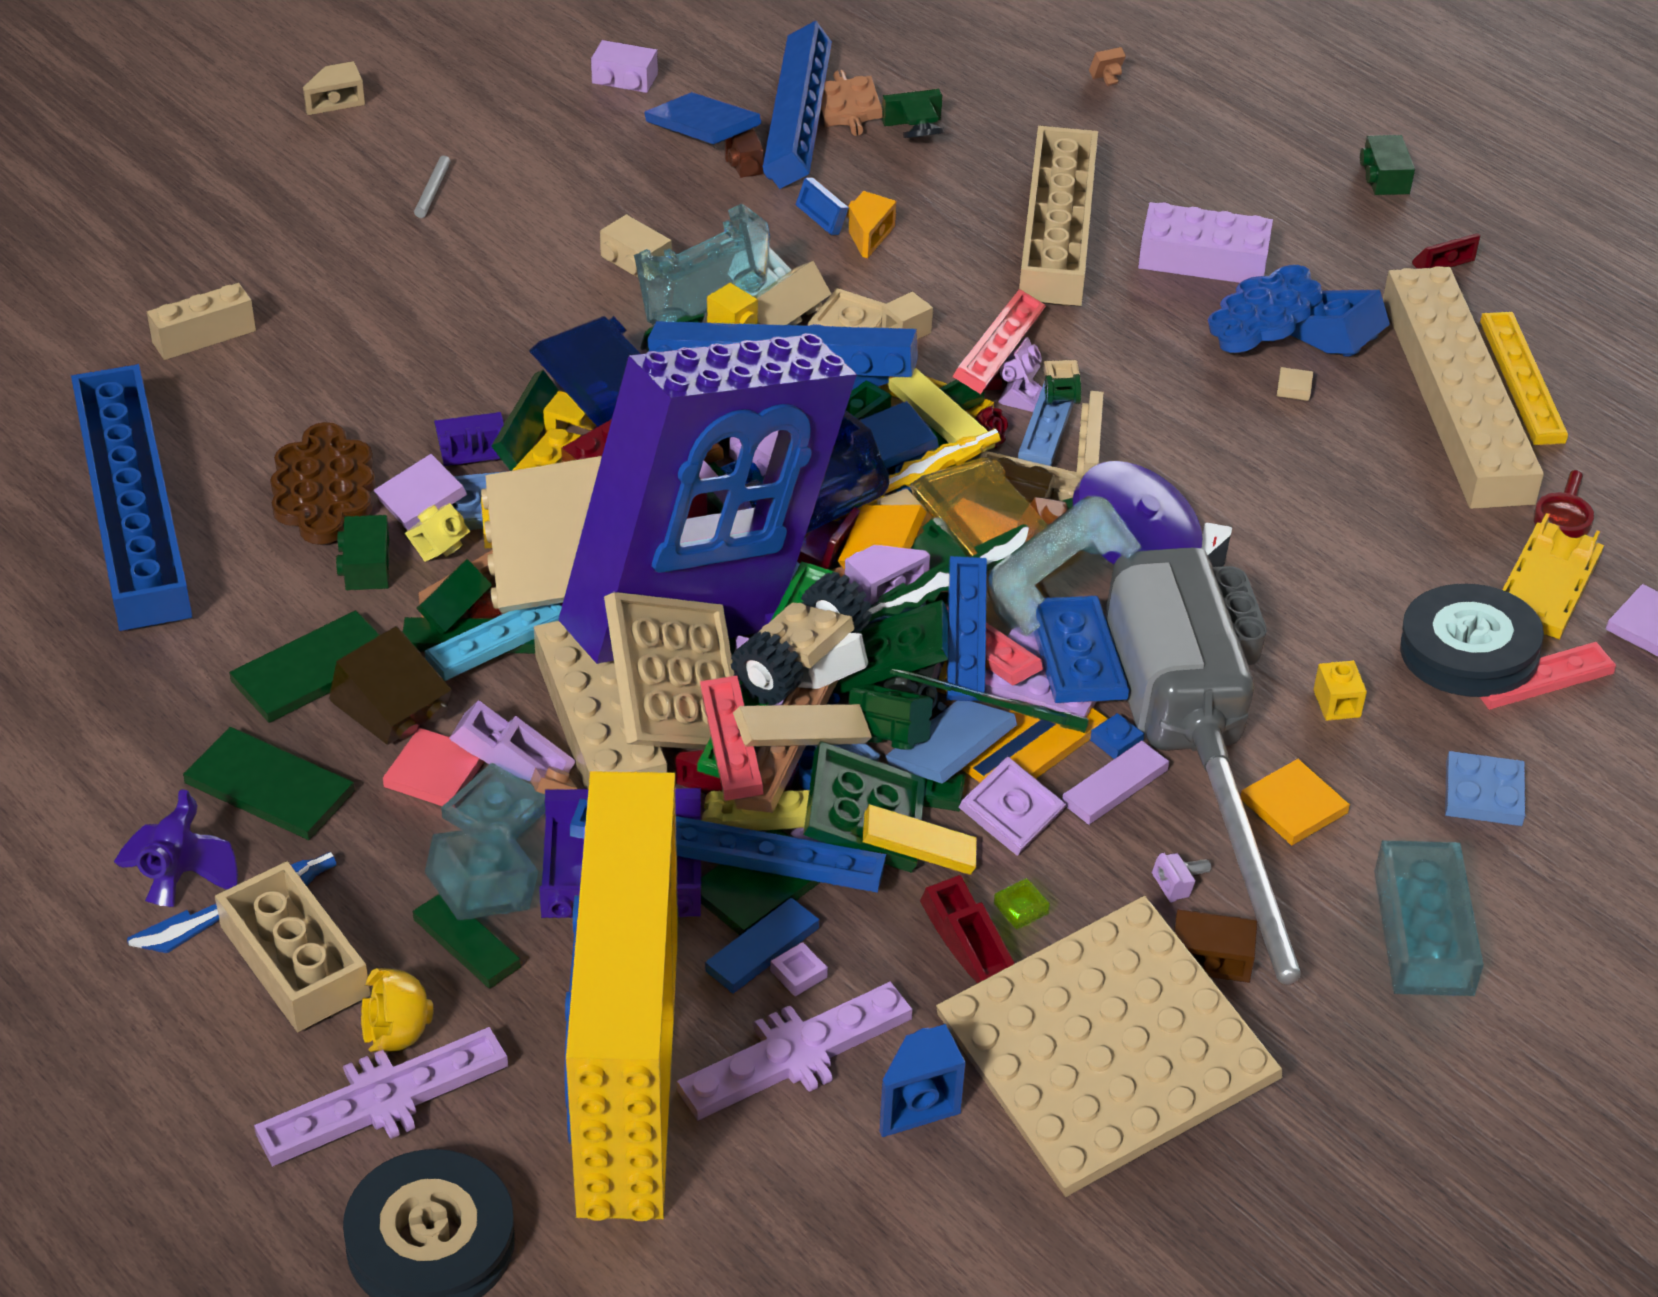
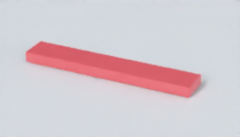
M1018 290L959 365L953 377L981 394L1046 307L1045 304L1024 291Z

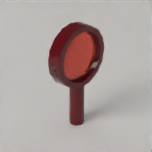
M1573 470L1570 472L1564 493H1548L1539 499L1534 510L1535 525L1537 522L1541 523L1547 513L1550 514L1548 522L1558 525L1561 532L1566 536L1579 538L1583 535H1588L1593 525L1594 511L1589 503L1577 496L1583 474L1580 471Z

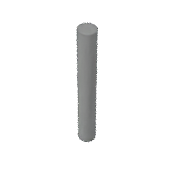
M441 156L414 210V214L417 217L424 218L451 163L449 157Z

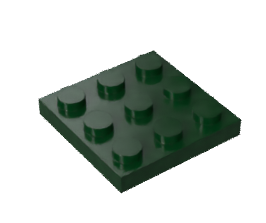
M820 741L814 751L803 835L827 844L886 854L885 864L911 873L917 865L918 859L863 842L864 812L870 804L922 820L926 778Z

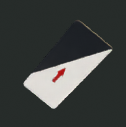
M1205 523L1201 549L1206 551L1212 567L1224 566L1232 527Z

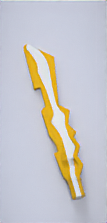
M992 429L981 435L962 437L955 443L942 444L935 451H927L919 460L904 462L899 473L843 489L831 514V519L839 521L847 517L854 507L861 510L862 505H874L877 503V499L885 497V493L903 485L914 487L938 475L947 467L954 464L958 466L982 453L986 447L1001 441L998 431Z

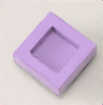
M803 942L771 960L770 971L794 996L799 995L827 978L828 967Z

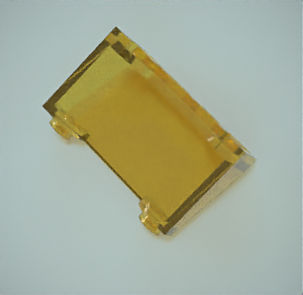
M982 457L921 476L910 484L913 496L933 518H943L971 556L977 554L974 550L975 546L1022 524H1026L1029 527L1020 562L987 571L986 582L988 581L990 588L987 594L997 606L1067 559L1063 548L1066 540L1061 531L1056 526L1049 527L1008 481L1003 467L995 458L990 460L987 457Z

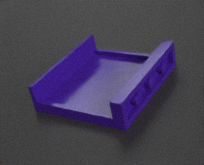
M701 788L675 789L676 816L701 820ZM588 789L545 790L546 821L542 886L539 889L541 918H573L574 896L580 895L584 839L570 836V823L579 800H588ZM677 856L678 917L701 916V860Z

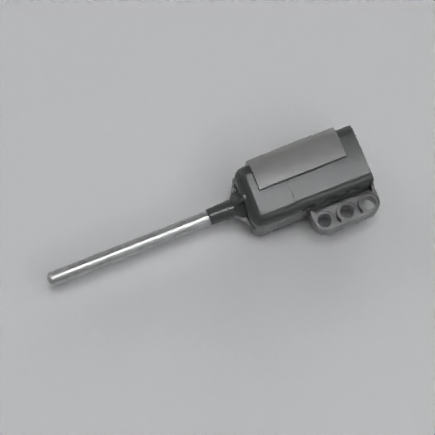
M1201 548L1126 553L1116 560L1113 567L1106 606V622L1129 688L1127 701L1136 727L1144 733V739H1148L1150 744L1156 749L1165 751L1191 749L1198 752L1217 799L1276 978L1280 983L1290 985L1300 978V968L1229 766L1230 760L1226 746L1237 743L1245 731L1254 693V680L1248 665L1259 661L1267 632L1246 573L1237 567H1212L1206 551Z

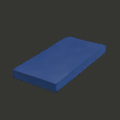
M693 92L644 112L646 122L713 145L761 124L759 113Z
M1098 596L1028 599L1026 609L1054 702L1127 700L1129 688Z

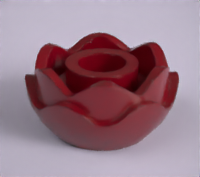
M988 406L977 414L975 420L987 431L992 429L998 431L1001 441L995 443L994 448H997L998 445L1006 441L1005 431L1008 428V421L1003 416L1002 409Z

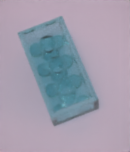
M1382 840L1374 873L1394 994L1475 996L1484 965L1461 844L1456 842Z

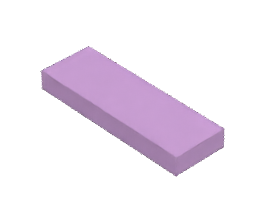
M1140 741L1064 793L1062 801L1066 803V807L1090 825L1166 772L1169 761L1145 742Z

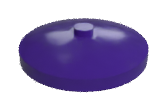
M1122 461L1103 462L1090 468L1074 490L1073 511L1080 530L1095 550L1112 564H1115L1120 556L1134 551L1202 548L1201 526L1189 502L1171 483L1147 468Z

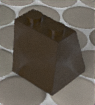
M395 626L336 661L329 699L335 706L385 744L389 745L398 738L401 740L407 739L424 722L428 720L433 722L441 718L448 710L452 689L398 626Z

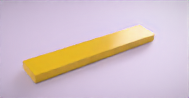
M1482 313L1480 323L1533 444H1565L1568 438L1567 430L1514 313Z

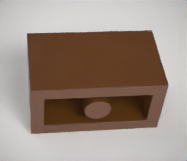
M1177 909L1173 932L1207 975L1211 978L1250 983L1255 959L1257 920Z

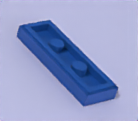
M790 898L705 962V971L734 994L771 965V960L797 946L819 929V919L793 898Z

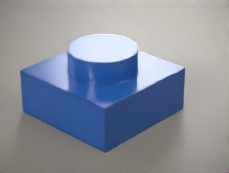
M1117 713L1091 730L1090 741L1115 759L1140 741H1143L1144 733Z

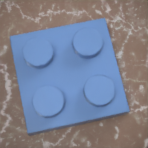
M1449 751L1446 759L1445 816L1522 826L1525 818L1524 761Z

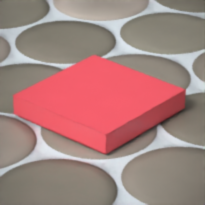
M418 728L384 775L383 785L385 788L453 809L485 761L464 750L451 741L450 737Z

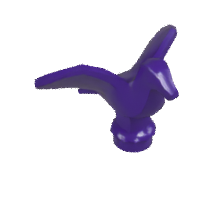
M181 789L179 791L176 809L171 814L162 819L159 824H145L123 846L114 860L122 868L137 866L143 875L154 879L146 897V902L174 907L176 883L183 872L194 871L211 883L226 890L236 886L238 883L237 862L230 842L212 835H199L191 832L190 825L197 813L198 805L188 790Z

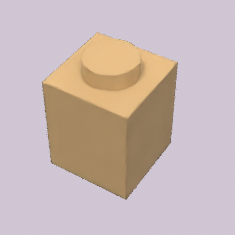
M912 291L883 305L881 328L917 329V339L931 333L933 307Z

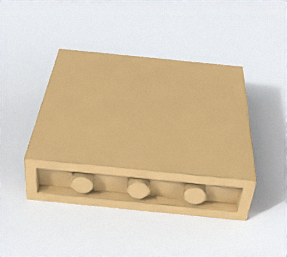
M602 456L485 475L486 488L481 490L484 509L489 510L490 521H485L484 527L488 543L492 542L493 554H488V567L491 576L495 575L496 587L491 588V599L494 609H499L502 615L514 610L563 603Z

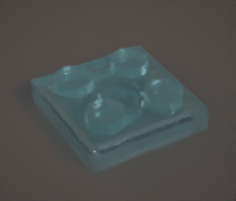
M490 763L441 807L442 818L502 853L545 813V794L536 792L529 783L496 764Z

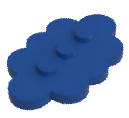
M1301 265L1284 266L1275 270L1270 276H1256L1243 280L1237 286L1236 293L1223 298L1220 302L1221 309L1209 316L1208 325L1210 333L1218 337L1220 348L1230 353L1248 351L1256 347L1261 341H1275L1288 337L1295 331L1296 323L1310 317V307L1322 300L1321 285L1317 281L1311 280L1310 270Z

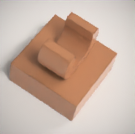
M1122 47L1095 53L1089 69L1093 79L1103 77L1107 86L1118 84L1119 81L1116 75L1122 74L1121 67L1126 57Z

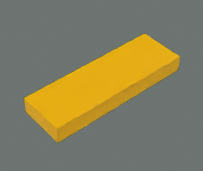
M870 804L864 812V843L969 875L976 868L977 837Z

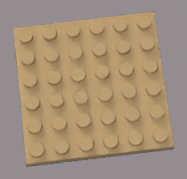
M1146 896L1129 903L936 1005L938 1016L946 1024L952 1036L1065 1197L1282 1078V1068Z

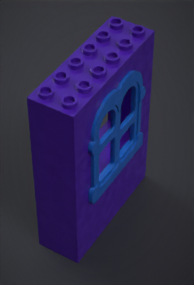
M805 333L795 337H773L769 340L760 341L744 340L741 343L712 344L708 347L699 348L683 347L673 351H649L646 354L629 355L558 619L596 664L614 661L604 596L613 592L721 604L724 609L728 638L759 632L765 626V614L776 611L791 582L857 376L840 356L836 355L823 343L820 337ZM778 431L763 484L745 487L758 445L769 434ZM728 437L738 438L741 443V449L734 472L729 475L699 479L703 461L712 446ZM728 490L721 513L687 519L691 502L697 494ZM757 500L755 508L738 510L743 502Z

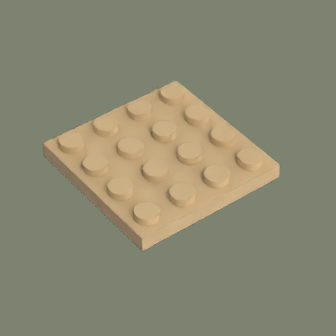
M613 592L604 596L627 744L705 749L711 736L703 704L700 681L734 675V670L731 669L732 659L723 605Z

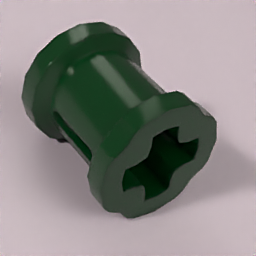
M1074 374L1070 378H1052L1051 375H1045L1044 392L1046 405H1052L1053 401H1073L1074 404H1080V374Z

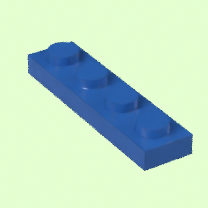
M950 556L947 682L977 692H985L987 558ZM947 690V700L980 701L976 697Z

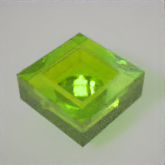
M1027 878L994 895V905L1016 930L1049 914L1050 903Z

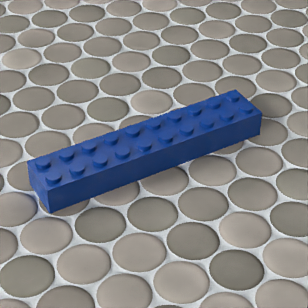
M139 364L71 375L119 631L193 618Z

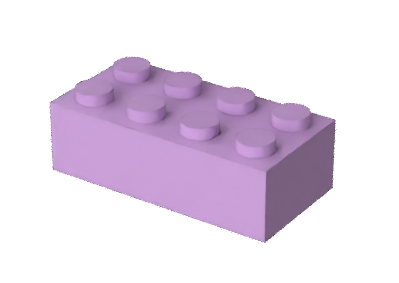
M1150 202L1142 236L1138 268L1238 283L1251 277L1264 276L1273 219L1257 215L1246 216L1233 214L1228 211L1217 212L1203 210L1198 207L1188 208L1168 203Z

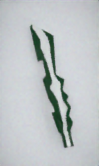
M1022 524L975 546L974 550L977 554L970 557L987 558V571L1020 562L1029 527L1026 524ZM949 559L923 573L915 582L905 585L903 582L881 595L878 601L874 602L868 610L872 612V616L868 621L882 616L898 615L905 609L919 608L926 601L934 603L940 592H948Z
M894 669L890 671V674L973 696L980 701L1004 707L1035 719L1038 718L1052 722L1065 729L1068 728L1085 733L1088 725L1087 718L1073 715L1069 712H1059L1044 706L1006 699L986 692H977L916 672Z

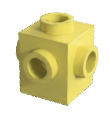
M448 503L438 509L433 504L417 515L420 522L405 532V534L426 562L442 553L446 557L455 552L463 545L460 539L467 535L470 530L465 525L463 516L454 509L451 503Z

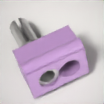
M1161 853L1156 859L1152 874L1169 902L1172 903L1176 899L1189 897L1195 883L1192 875L1209 873L1211 864L1207 859L1183 862L1178 853L1169 855Z

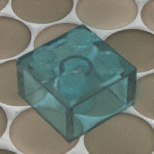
M504 824L433 834L425 868V874L457 920L474 919L530 909L539 872Z

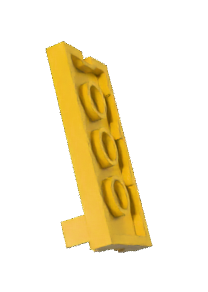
M1546 513L1542 522H1537L1502 590L1508 592L1510 589L1509 593L1526 602L1539 616L1544 634L1560 640L1602 555L1604 545L1597 543L1600 531H1596L1594 537L1583 535L1579 538H1571L1561 532L1558 525L1548 522L1550 514Z

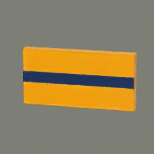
M1091 707L1086 717L1088 719L1086 731L1082 733L1010 710V713L1015 714L1017 725L963 767L962 770L981 783L1005 758L1009 757L1037 779L1088 742L1091 738V730L1108 720V718Z

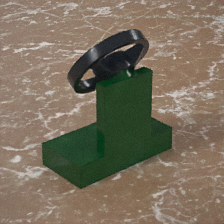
M940 89L883 95L882 122L884 127L902 124L914 125L910 131L903 132V138L945 133L944 127L933 124V122L941 120L943 95Z

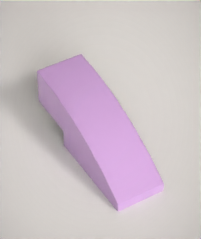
M479 700L464 713L449 738L464 750L486 763L529 782L535 767L547 771L548 767L551 766L569 773L575 763L573 758L517 716L510 722H507Z

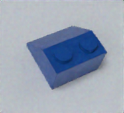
M946 1024L933 1028H922L913 1034L906 1035L882 1080L879 1128L882 1138L961 1114L965 1061Z

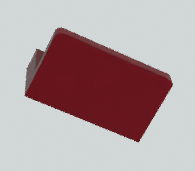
M854 507L841 525L822 516L804 539L797 562L801 563L802 561L829 570L842 553L860 510Z

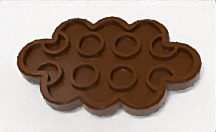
M330 422L316 423L304 431L302 442L286 444L276 452L274 457L276 472L270 479L274 495L272 500L273 515L279 523L299 526L300 536L305 541L320 545L332 543L338 540V531H344L345 516H368L371 513L373 505L370 493L376 485L375 474L371 469L374 462L372 449L367 443L360 440H347L346 432L340 425Z

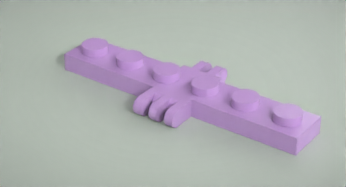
M891 981L804 1022L791 1006H787L781 1010L785 1023L777 1012L767 1016L768 1023L772 1029L768 1027L763 1019L753 1022L754 1030L762 1042L678 1080L677 1092L697 1121L787 1078L792 1083L801 1081L810 1092L818 1088L817 1080L813 1074L817 1076L823 1085L832 1081V1075L828 1069L831 1066L829 1058L912 1020V1008Z
M490 1027L394 1067L384 1050H380L374 1053L378 1064L377 1067L373 1066L368 1056L359 1059V1064L363 1071L358 1074L352 1062L343 1066L345 1075L351 1085L254 1125L255 1133L272 1167L373 1124L376 1130L384 1127L390 1139H393L400 1135L395 1123L399 1120L406 1132L415 1129L411 1115L416 1113V1105L508 1067L507 1055Z

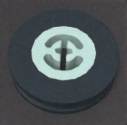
M1450 584L1426 591L1410 603L1404 614L1400 651L1408 669L1426 684L1451 694L1469 697H1488L1517 689L1533 677L1540 661L1544 632L1539 616L1526 602L1517 596L1486 585Z

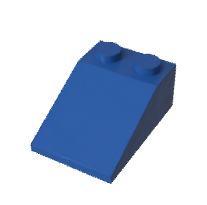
M1380 290L1322 291V300L1310 307V317L1295 324L1296 329L1291 336L1326 353H1342L1343 356H1352L1359 353L1362 346L1376 339L1379 333L1390 325Z

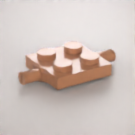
M837 70L834 73L835 81L825 82L820 109L825 127L849 125L851 134L857 136V129L859 136L863 133L861 123L882 118V107L871 76H856L852 79H847L846 73L843 70H840V74Z

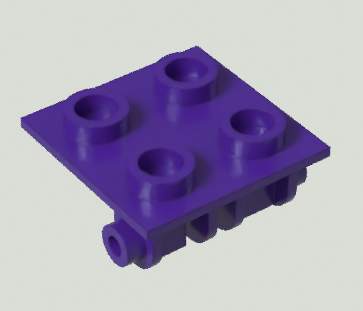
M501 412L434 421L443 466L500 459L491 445L504 425Z

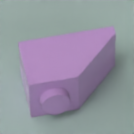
M873 545L845 559V575L849 577L848 583L852 584L855 581L859 584L856 589L859 593L864 591L867 596L863 600L870 602L872 605L878 601L881 595L903 582L905 585L915 582L923 573L928 571L930 554L923 550Z

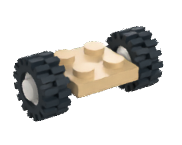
M833 572L831 575L826 573L804 591L805 593L801 597L802 603L793 602L788 605L773 620L763 626L759 632L741 645L731 657L734 661L731 663V669L737 671L733 676H738V680L743 682L740 685L743 691L748 689L750 691L749 697L753 700L758 696L759 703L766 704L767 702L769 705L779 704L802 683L800 680L803 679L804 673L800 670L803 667L811 668L849 633H859L870 622L868 620L871 618L872 612L868 611L871 608L870 602L863 600L867 596L864 591L859 593L856 589L859 584L855 581L852 584L848 583L849 577L843 575L840 578L838 572Z

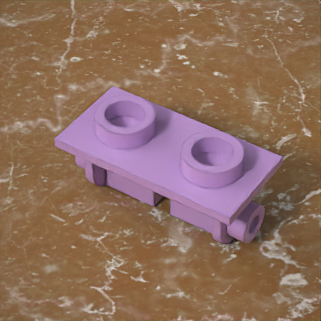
M1028 337L1025 338L1019 348L1014 350L1009 356L1008 362L1001 366V377L1008 382L1024 377L1026 384H1029L1041 367L1039 363L1042 362L1038 347L1035 344L1031 345Z

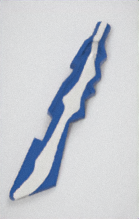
M328 852L313 860H302L291 864V866L305 885L308 886L317 875L335 867L336 861L332 853ZM213 904L192 915L189 914L188 910L183 911L128 937L127 943L133 947L169 953L219 921L217 905Z

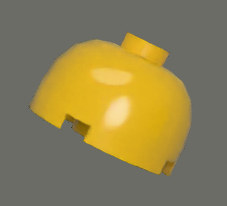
M373 969L365 986H373L371 998H363L361 1006V1026L364 1042L370 1043L373 1040V1045L368 1049L370 1052L403 1050L415 1044L424 1032L425 1025L432 1022L433 1002L431 999H427L424 987L411 974L396 969Z

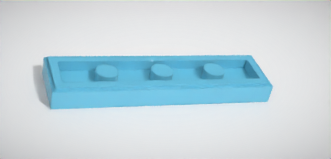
M557 603L509 611L425 650V658L443 680L446 681L533 640L534 626L558 621L562 606Z

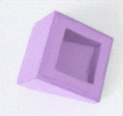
M1024 377L1008 382L998 402L1006 406L1033 412L1042 386L1033 379L1029 384H1026Z

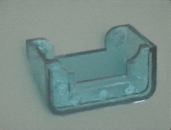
M740 204L728 210L731 222L729 220L723 222L725 232L679 254L671 249L664 250L665 256L659 257L652 256L651 251L648 249L635 254L634 258L647 322L655 325L657 321L675 322L685 315L707 313V296L728 283L734 284L747 293L759 291L767 281L771 236L768 223L745 205Z
M1096 495L1087 496L991 570L988 582L993 609L1005 626L1027 637L1041 626L1036 619V610L1038 604L1042 603L1045 599L1035 585L1081 549L1091 554L1099 553L1101 555L1108 551H1116L1123 557L1129 558L1142 547L1107 499Z

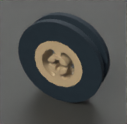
M425 1149L396 1156L377 1166L354 1189L347 1203L343 1219V1232L349 1268L358 1285L370 1297H482L496 1285L505 1273L511 1261L515 1244L512 1201L502 1180L481 1161L469 1155L450 1150ZM447 1217L459 1225L456 1235L451 1239ZM408 1223L412 1245L400 1237L403 1227Z

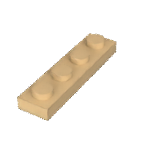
M1090 391L1089 403H1082L1076 477L1082 478L1090 468L1099 464L1104 392Z

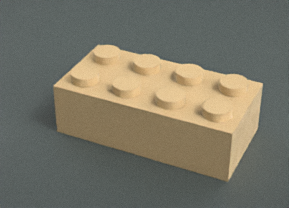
M288 861L215 895L221 928L296 1032L370 996L369 986H365L368 978L365 962Z

